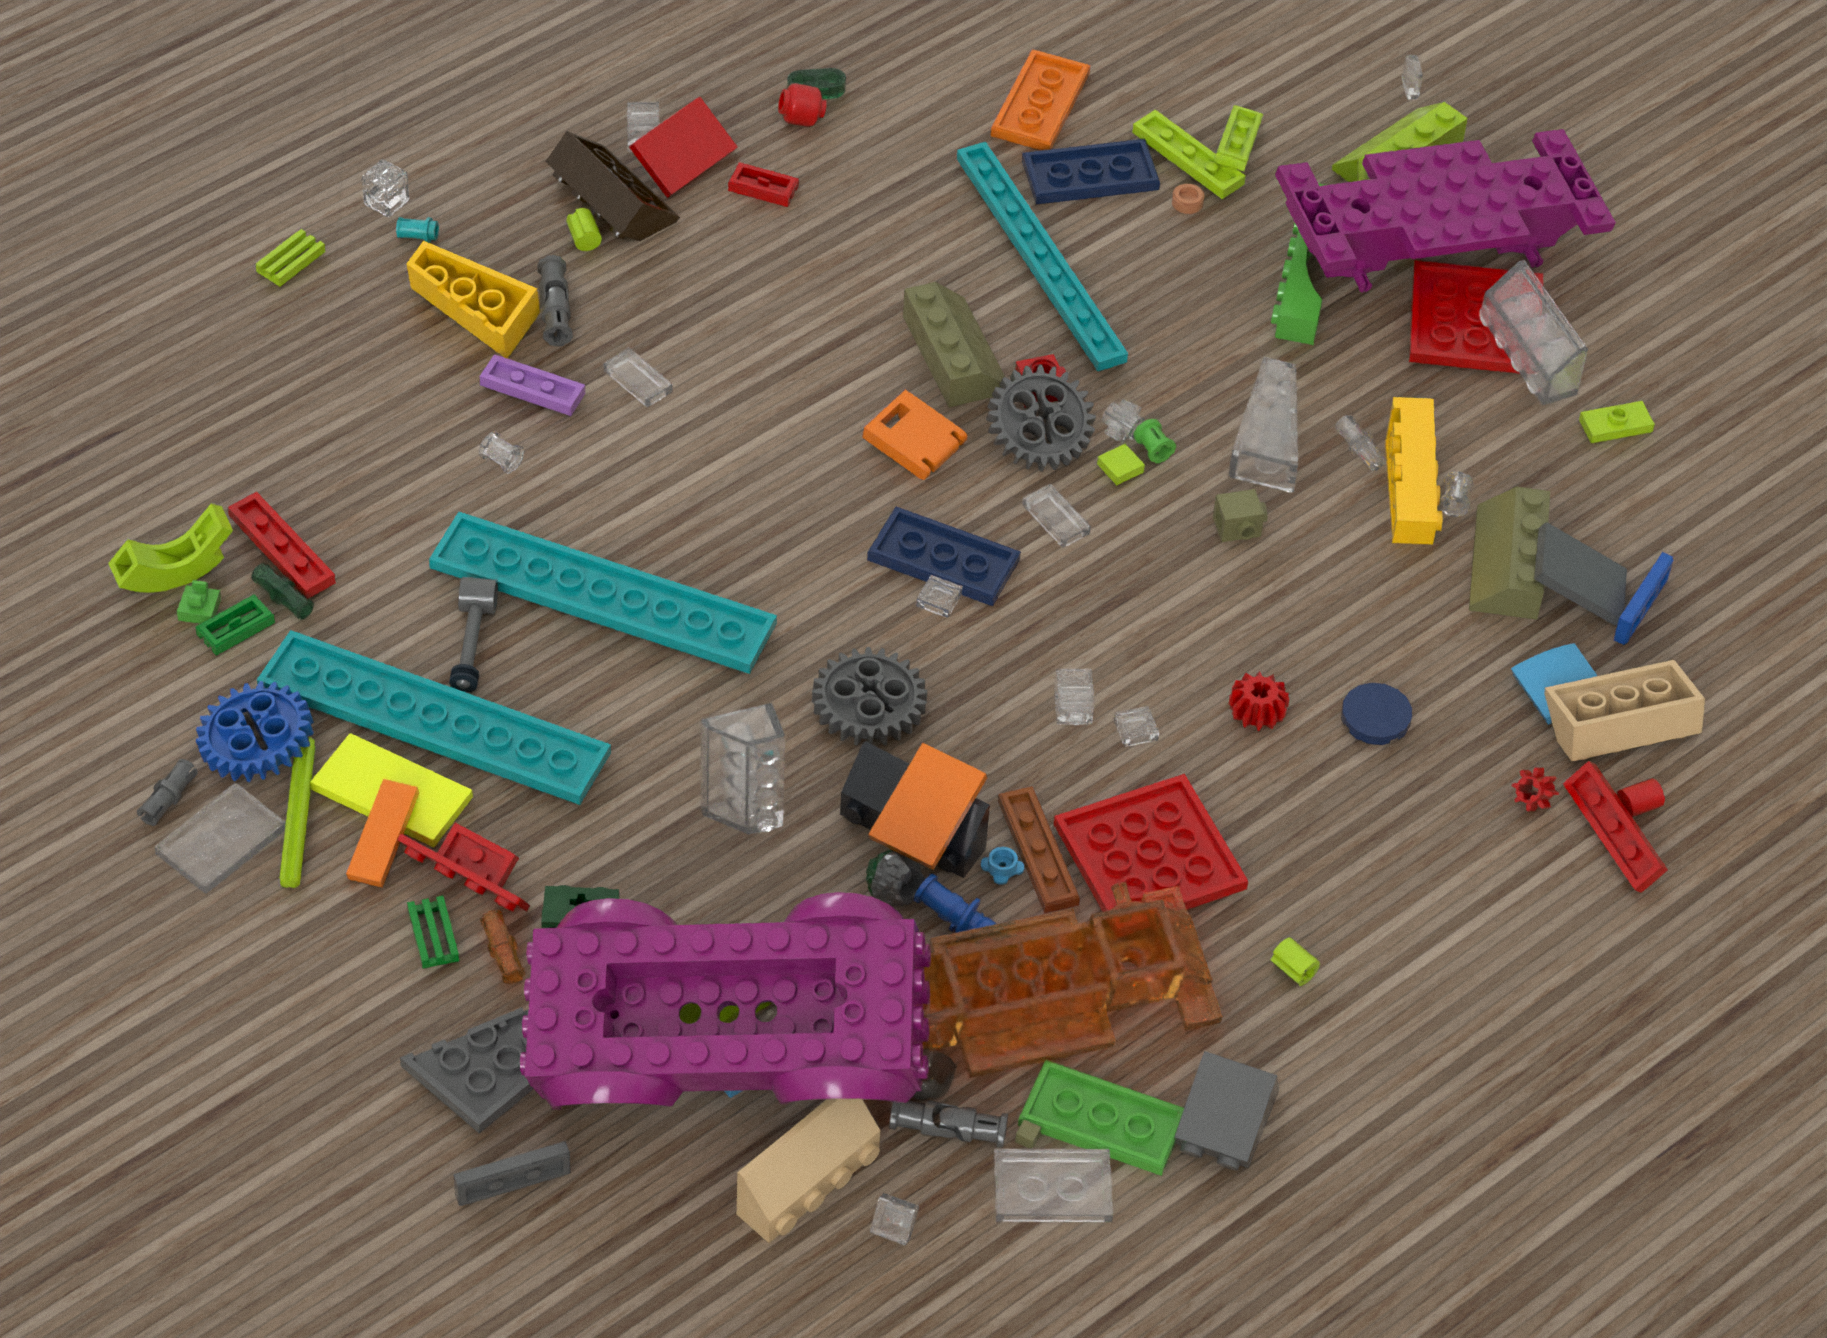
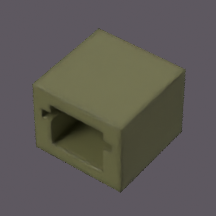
M1023 1120L1016 1133L1015 1142L1033 1149L1040 1137L1041 1127Z

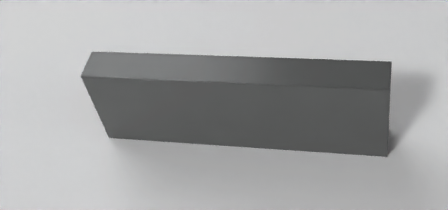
M566 1141L453 1174L455 1196L458 1205H467L569 1174L570 1151Z

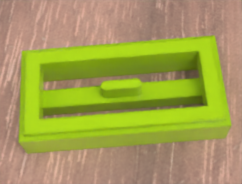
M300 229L256 263V272L281 287L325 253V243L321 241L316 243L315 237L312 235L307 237L306 231Z

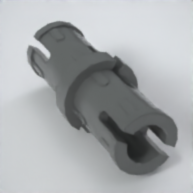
M179 759L170 773L163 780L157 781L153 787L154 792L137 810V815L142 816L141 820L155 826L172 804L176 805L182 798V791L198 774L197 768H193L194 765L190 761Z

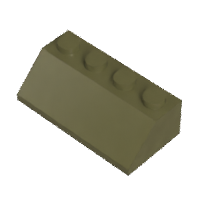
M937 282L904 289L903 318L948 407L993 397L992 393L995 387L1001 388L1000 383L1005 375L965 298Z
M1516 486L1477 505L1469 611L1538 619L1544 594V585L1534 579L1539 527L1549 520L1550 491Z

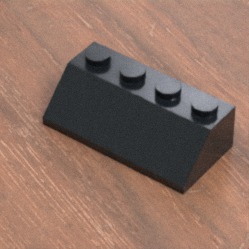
M865 741L859 750L841 791L840 815L844 816L851 823L860 824L871 830L910 764ZM975 798L937 864L942 870L952 872L964 878L986 850L989 804Z

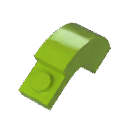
M211 503L194 525L181 537L158 545H149L127 539L108 564L119 588L143 593L163 592L189 584L216 567L224 558L220 546L233 532V529L222 506Z

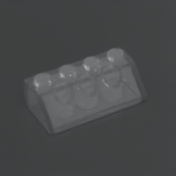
M1518 261L1485 292L1482 308L1480 309V319L1483 325L1488 326L1494 335L1499 348L1504 349L1511 360L1513 368L1520 372L1527 383L1529 391L1536 395L1542 405H1546L1578 394L1588 348L1526 261Z
M769 703L701 719V812L703 816L748 835L757 832H768L774 828L782 827L785 734L773 704Z

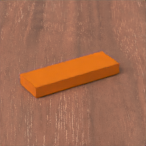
M383 779L346 872L349 880L383 888L400 844L397 839L400 834H404L419 795L418 787Z

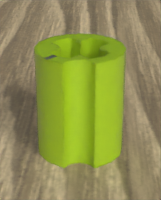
M579 208L576 209L575 213L567 216L566 223L577 249L591 251L600 245L602 237L594 216L589 209Z
M1291 937L1284 939L1273 951L1274 955L1270 959L1275 966L1299 986L1308 983L1320 967V961Z

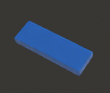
M1664 552L1661 553L1620 616L1614 641L1623 645L1628 643L1667 583L1674 561L1673 556Z

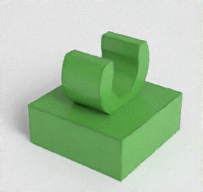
M193 580L192 586L186 585L177 609L178 620L201 624L214 617L221 602L220 590L209 589L207 582Z

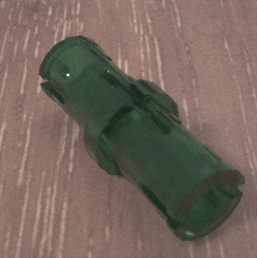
M261 563L253 570L251 574L252 581L266 590L274 603L282 604L296 618L301 620L311 614L314 608L313 601L299 592L291 579L283 578L267 563Z

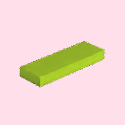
M1233 105L1214 162L1244 171L1263 114Z

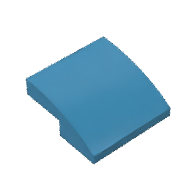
M1575 643L1545 651L1511 668L1513 676L1548 725L1552 723L1544 694L1545 687L1597 676Z

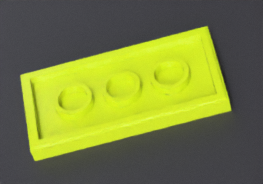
M351 733L310 782L311 790L366 816L370 814L383 779L418 787L419 795L404 834L433 848L473 798L472 789Z

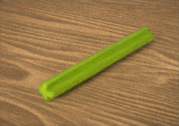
M308 737L309 747H300L303 756L301 758L293 757L279 877L280 884L284 888H297L301 880L311 790L310 782L312 780L315 755V741L312 737Z

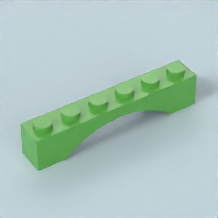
M1294 223L1293 234L1297 235V238L1291 237L1287 256L1292 257V260L1285 259L1282 278L1287 279L1286 283L1280 282L1276 301H1280L1281 305H1274L1271 324H1277L1275 338L1313 345L1319 323L1322 298L1314 289L1308 276L1307 263L1313 254L1307 248Z

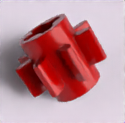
M1535 767L1533 773L1529 770L1519 771L1522 778L1518 783H1512L1511 785L1516 788L1517 797L1514 801L1527 803V811H1536L1538 805L1542 809L1550 808L1549 800L1552 796L1559 795L1553 783L1556 780V776H1544V767ZM1532 786L1538 788V794L1535 790H1532Z

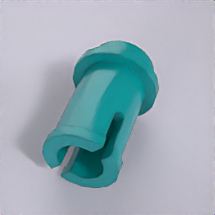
M399 217L396 224L397 238L424 239L430 243L432 240L438 239L439 223L438 221H433L431 217H427L426 220Z

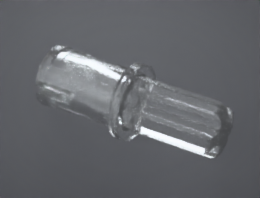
M1346 415L1339 419L1335 428L1349 444V450L1353 454H1358L1372 471H1378L1380 467H1384L1386 460L1373 443V436L1369 432H1365L1352 415Z

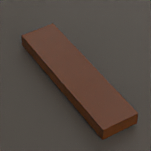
M1033 786L998 794L999 806L1044 914L1079 906V894Z

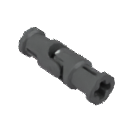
M548 255L540 259L537 264L538 273L542 278L539 283L540 302L542 305L541 316L546 324L543 330V339L549 345L563 346L573 338L572 328L568 324L571 318L568 282L564 278L567 270L566 262L560 256Z
M927 1100L925 1104L907 1101L906 1103L893 1102L889 1129L895 1130L897 1127L920 1130L923 1135L945 1138L957 1137L964 1142L971 1143L973 1139L994 1142L997 1147L1003 1148L1009 1114L1002 1113L1001 1116L978 1113L976 1108L962 1107L960 1109L954 1105ZM940 1113L941 1122L939 1127H936L933 1120Z

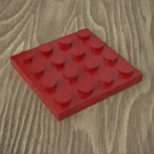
M1414 260L1409 362L1540 376L1543 337L1542 273Z
M1185 774L1054 816L1053 825L1115 934L1247 890V877Z

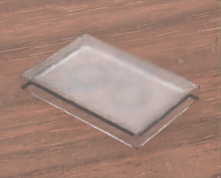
M235 782L155 845V854L207 894L285 831L286 821Z
M994 1148L996 1222H1112L1113 1203L1109 1149Z

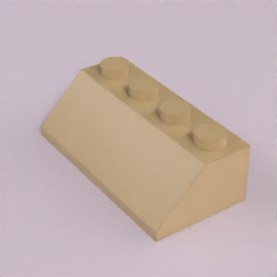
M1675 660L1545 687L1544 694L1557 742L1571 761L1585 760L1590 757L1617 753L1622 750L1702 733L1705 698Z
M826 1099L737 1172L736 1215L768 1243L779 1235L783 1236L789 1233L801 1216L807 1211H815L822 1204L826 1195L835 1188L841 1189L844 1187L856 1170L862 1165H870L879 1155L881 1130L863 1099Z

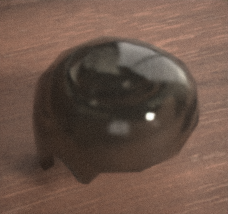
M925 1048L923 1049V1055L928 1056V1078L922 1079V1091H916L912 1098L932 1101L943 1097L948 1092L957 1066L945 1054Z

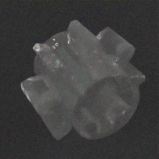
M1124 399L1120 404L1117 402L1111 403L1102 418V423L1108 426L1105 434L1121 442H1124L1126 437L1130 440L1134 439V431L1144 422V418L1138 415L1142 408Z

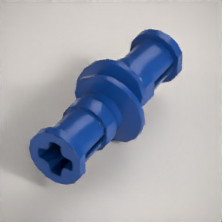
M935 874L929 875L916 891L914 901L917 903L923 902L935 911L938 917L945 922L951 923L949 930L951 932L955 931V941L960 943L969 937L978 947H983L997 958L996 963L1002 966L1014 954L1021 939L1017 936L1011 937L999 928L996 922L989 917H985L983 913H979L977 911L981 901L979 898L967 904L956 892H951L937 881L938 877Z

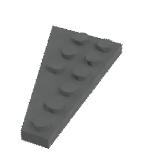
M521 1007L468 1029L467 1034L449 1042H446L444 1039L431 1044L432 1049L415 1056L413 1053L400 1057V1065L480 1134L534 1089L520 1071V1055L522 1052H526L527 1038H524L522 1033V1019L524 1015H528L529 1009L524 1011Z

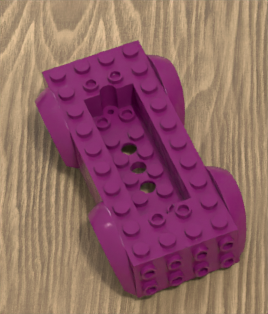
M843 892L819 894L807 898L794 906L784 922L677 925L666 913L646 903L629 899H598L577 905L565 915L556 928L533 929V942L527 943L526 956L528 964L531 965V976L525 979L524 995L526 1001H529L528 1015H524L522 1019L523 1037L527 1038L526 1052H522L520 1055V1071L522 1075H525L530 1086L535 1089L542 1099H546L553 1110H562L561 1106L607 1103L648 1104L672 1107L682 1092L773 1090L780 1104L819 1099H872L906 1103L916 1091H922V1079L928 1078V1056L923 1055V1041H929V1020L924 1018L923 1004L930 1003L929 981H925L924 967H930L931 965L930 944H926L925 933L919 932L914 919H904L892 906L874 897ZM763 1002H772L777 1006V1014L769 1022H761L755 1015L757 1007ZM690 1003L697 1004L701 1008V1016L698 1021L692 1024L682 1022L680 1019L681 1009ZM736 1006L739 1008V1015L736 1020L730 1023L720 1021L719 1015L723 1008Z

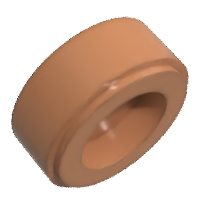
M1182 184L1174 189L1172 205L1177 211L1184 214H1194L1203 208L1204 192L1200 187L1193 184Z

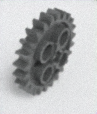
M1042 365L1038 366L1036 373H1033L1029 366H1025L1022 376L1018 371L1014 370L1010 376L1011 380L1004 377L1000 383L1001 388L995 387L992 393L994 398L990 399L987 406L992 411L988 412L986 420L994 422L990 425L988 433L998 434L994 445L1005 444L1003 456L1011 452L1015 454L1014 464H1017L1021 459H1025L1026 469H1030L1033 462H1036L1040 471L1044 470L1047 463H1050L1053 470H1057L1060 460L1068 466L1072 456L1078 459L1082 453L1081 448L1086 449L1090 443L1088 437H1091L1095 430L1090 425L1094 423L1096 415L1089 412L1094 404L1093 402H1084L1088 394L1087 390L1080 392L1076 390L1080 382L1079 380L1071 384L1067 382L1068 372L1058 377L1056 376V367H1052L1049 374L1044 373ZM1031 392H1035V393H1036L1037 402H1036V399H1035L1034 395H1033ZM1045 396H1054L1059 403H1051ZM1013 403H1023L1027 410L1017 409ZM1061 425L1065 427L1069 433H1059L1056 430L1055 426ZM1023 433H1032L1036 436L1037 440H1028ZM1045 434H1046V437H1047L1048 441H1049L1051 444H1048V443L1046 442V440H1045Z
M867 647L865 654L862 655L853 648L852 657L848 658L840 652L838 663L829 659L827 660V669H819L818 678H814L812 703H814V714L820 715V725L829 724V734L841 731V741L852 736L854 737V745H858L861 739H867V742L872 745L874 744V739H880L883 745H887L888 736H892L895 740L900 741L901 730L911 734L912 725H920L921 715H924L926 710L927 690H925V679L919 678V669H910L909 659L899 663L898 653L896 652L889 658L885 657L884 648H881L877 655L872 654L870 647Z

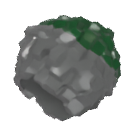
M893 850L881 852L875 858L870 859L866 870V882L870 895L892 907L908 905L911 901H914L916 891L925 880L920 870V865L916 861Z

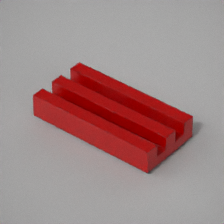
M741 162L737 165L728 182V191L785 207L789 206L790 199L794 197V191H797L799 187V178Z

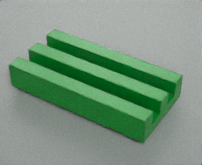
M253 594L197 625L195 629L196 635L200 639L203 638L204 644L207 647L211 646L212 652L217 656L275 623L272 612ZM256 608V610L252 611L251 613H249V614H247V615H245V616H243V617L241 618L242 615H244V614H246V613H248V612H250L251 610H253V609ZM226 624H229V625L225 626L224 628H222V629L216 631L215 633L211 634V633L214 632L215 630H217V629L223 627V626L226 625Z
M437 896L434 902H430L429 898L422 899V904L415 905L414 901L407 902V910L422 969L459 962V953L444 896ZM432 912H439L449 954L443 955ZM425 914L435 957H428L418 915Z

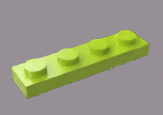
M1157 110L1152 111L1133 123L1132 133L1140 139H1145L1149 146L1221 199H1224L1245 184L1246 176L1237 169L1215 163L1216 154Z

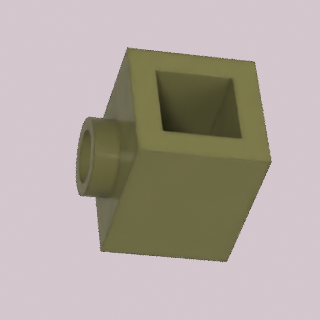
M1255 489L1216 495L1213 520L1221 542L1261 537L1263 522H1267L1268 514L1265 503L1259 501Z

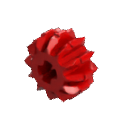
M1260 670L1255 677L1245 673L1242 680H1235L1228 702L1230 705L1229 709L1232 710L1233 719L1243 720L1244 728L1249 725L1256 726L1258 732L1263 725L1273 729L1276 722L1283 721L1289 706V693L1285 692L1284 682H1275L1274 674L1269 677H1263Z

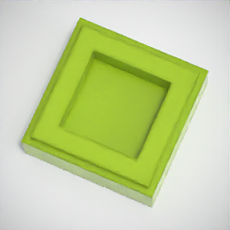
M1126 444L1098 456L1097 465L1116 486L1144 473L1145 464Z

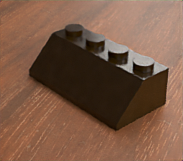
M566 131L545 161L554 170L553 176L561 183L570 185L573 188L571 193L580 201L589 203L592 206L590 210L592 214L602 221H607L611 225L609 230L620 239L625 240L629 237L642 241L676 223L680 218L606 146Z

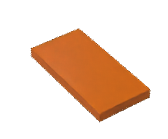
M1032 49L991 127L990 136L1041 151L1051 150L1090 74L1091 65Z

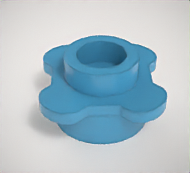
M997 847L990 852L989 857H984L981 860L982 870L988 871L994 877V882L1000 885L1006 884L1010 877L1024 872L1023 862L1018 861L1016 852L1008 847Z

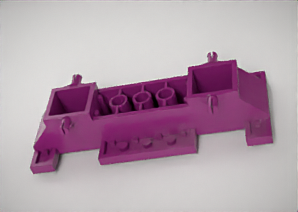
M1564 129L1536 132L1532 142L1540 157L1492 163L1480 140L1366 154L1362 165L1370 178L1369 180L1319 186L1308 162L1281 165L1277 167L1275 173L1287 198L1285 204L1307 248L1317 258L1326 278L1338 276L1352 277L1360 292H1367L1372 288V283L1366 274L1385 270L1388 261L1408 258L1418 259L1496 248L1498 254L1508 252L1523 253L1526 255L1530 266L1537 268L1544 262L1538 249L1555 246L1558 238L1576 225L1579 226L1583 235L1611 232L1616 224Z

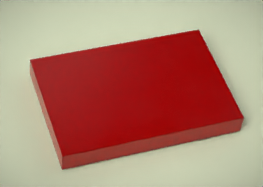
M699 96L636 140L629 148L666 198H669L732 153L738 146Z

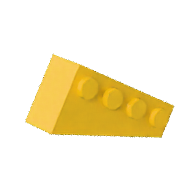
M426 241L421 243L407 262L411 289L504 358L508 359L540 314L537 288Z
M1393 397L1385 439L1392 543L1433 545L1436 531H1441L1442 511H1437V506L1440 503V485H1436L1438 461L1435 455L1434 399Z

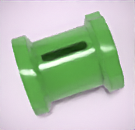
M1148 419L1142 422L1134 431V439L1146 448L1151 462H1164L1175 452V442L1165 436L1162 432V425L1157 419Z

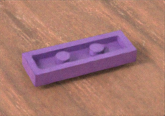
M495 354L480 375V386L569 416L573 414L585 395L584 384Z

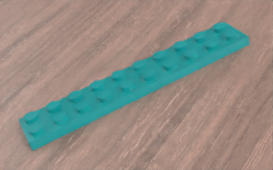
M459 511L429 558L430 569L458 578L497 579L498 591L748 674L751 673L777 625V615Z
M292 630L289 631L257 679V684L259 681H262L267 689L273 682H277L279 690L288 685L292 693L298 691L301 699L306 700L308 707L578 805H581L611 754V744Z

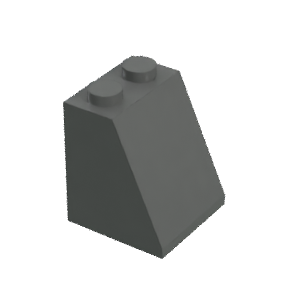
M1204 1051L1174 1136L1176 1144L1181 1145L1180 1151L1197 1158H1202L1203 1153L1218 1158L1217 1164L1232 1170H1238L1239 1166L1249 1168L1279 1092L1277 1075Z

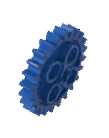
M259 681L256 689H251L249 684L245 683L243 692L240 693L232 688L230 689V698L218 696L220 705H208L207 708L210 715L200 716L203 726L196 728L199 736L196 739V743L204 763H208L211 771L218 770L222 778L230 773L233 781L238 780L242 774L245 775L247 782H250L254 774L258 773L262 780L266 779V774L269 770H272L276 775L280 774L279 766L284 764L285 766L292 767L290 758L292 756L301 758L303 754L300 747H309L310 742L307 736L314 735L311 726L314 721L306 700L301 699L298 691L292 693L288 685L279 690L277 682H273L268 689L264 687L262 681ZM244 712L249 713L267 750L260 748L251 727L246 722L243 715Z

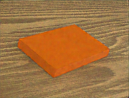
M922 743L869 832V838L934 870L987 780L986 773Z

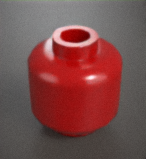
M793 83L787 89L782 90L778 102V113L783 115L784 121L788 124L812 127L816 124L818 118L824 117L827 103L826 100L822 99L821 91L817 87Z

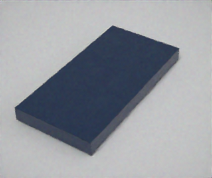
M1145 139L1022 153V163L1036 205L1156 191L1160 187V180Z
M897 506L867 552V560L990 606L995 604L1020 561L1021 551Z

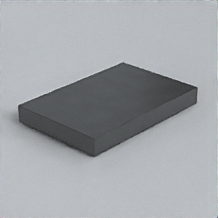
M1548 522L1544 523L1539 527L1534 579L1615 626L1618 625L1619 618L1624 612L1627 569Z

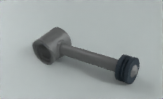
M462 577L460 581L458 607L460 612H468L460 664L455 665L451 669L449 684L452 688L466 693L476 690L478 686L479 671L473 666L483 614H495L498 599L497 579Z

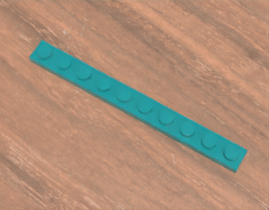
M986 141L958 149L957 161L1096 370L1101 371L1127 363L1128 352Z

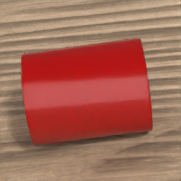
M1654 778L1617 791V796L1632 817L1660 808L1665 802L1662 787Z

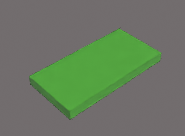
M1045 1060L1020 1114L1018 1126H1021L1023 1120L1029 1121L1041 1127V1134L1162 1176L1176 1144L1174 1136L1184 1108Z

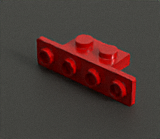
M454 823L437 853L403 834L399 835L397 840L406 846L403 853L416 861L423 863L425 858L436 863L433 869L452 880L456 874L466 879L465 887L481 896L487 890L497 896L494 900L495 903L511 912H514L516 907L526 912L530 908V905L523 899L503 889L505 882L519 860V857L457 823Z

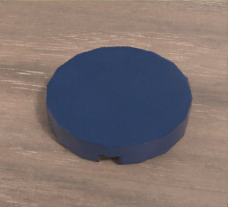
M1367 683L1358 685L1348 692L1343 700L1341 720L1350 729L1349 733L1354 738L1367 744L1385 745L1389 744L1393 739L1398 738L1399 740L1405 736L1411 725L1412 707L1408 698L1398 689L1387 684Z

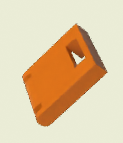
M905 389L864 427L862 438L915 476L925 480L930 476L931 471L935 472L959 449V445L961 446L967 441V434L960 427ZM898 413L900 420L890 429L886 424Z

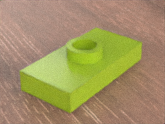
M1643 401L1583 411L1579 417V421L1590 443L1651 433L1655 425Z

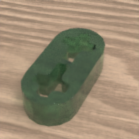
M836 68L796 70L788 75L787 88L793 83L817 87L821 91L822 99L839 98L845 93L846 75L843 71Z

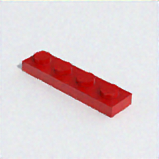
M257 491L228 507L229 517L306 599L336 584L335 574Z
M1588 761L1562 783L1634 890L1642 893L1668 871L1596 764Z

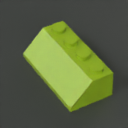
M1446 102L1417 108L1334 163L1331 170L1348 182L1357 181L1358 158H1364L1366 154L1463 142L1468 118Z

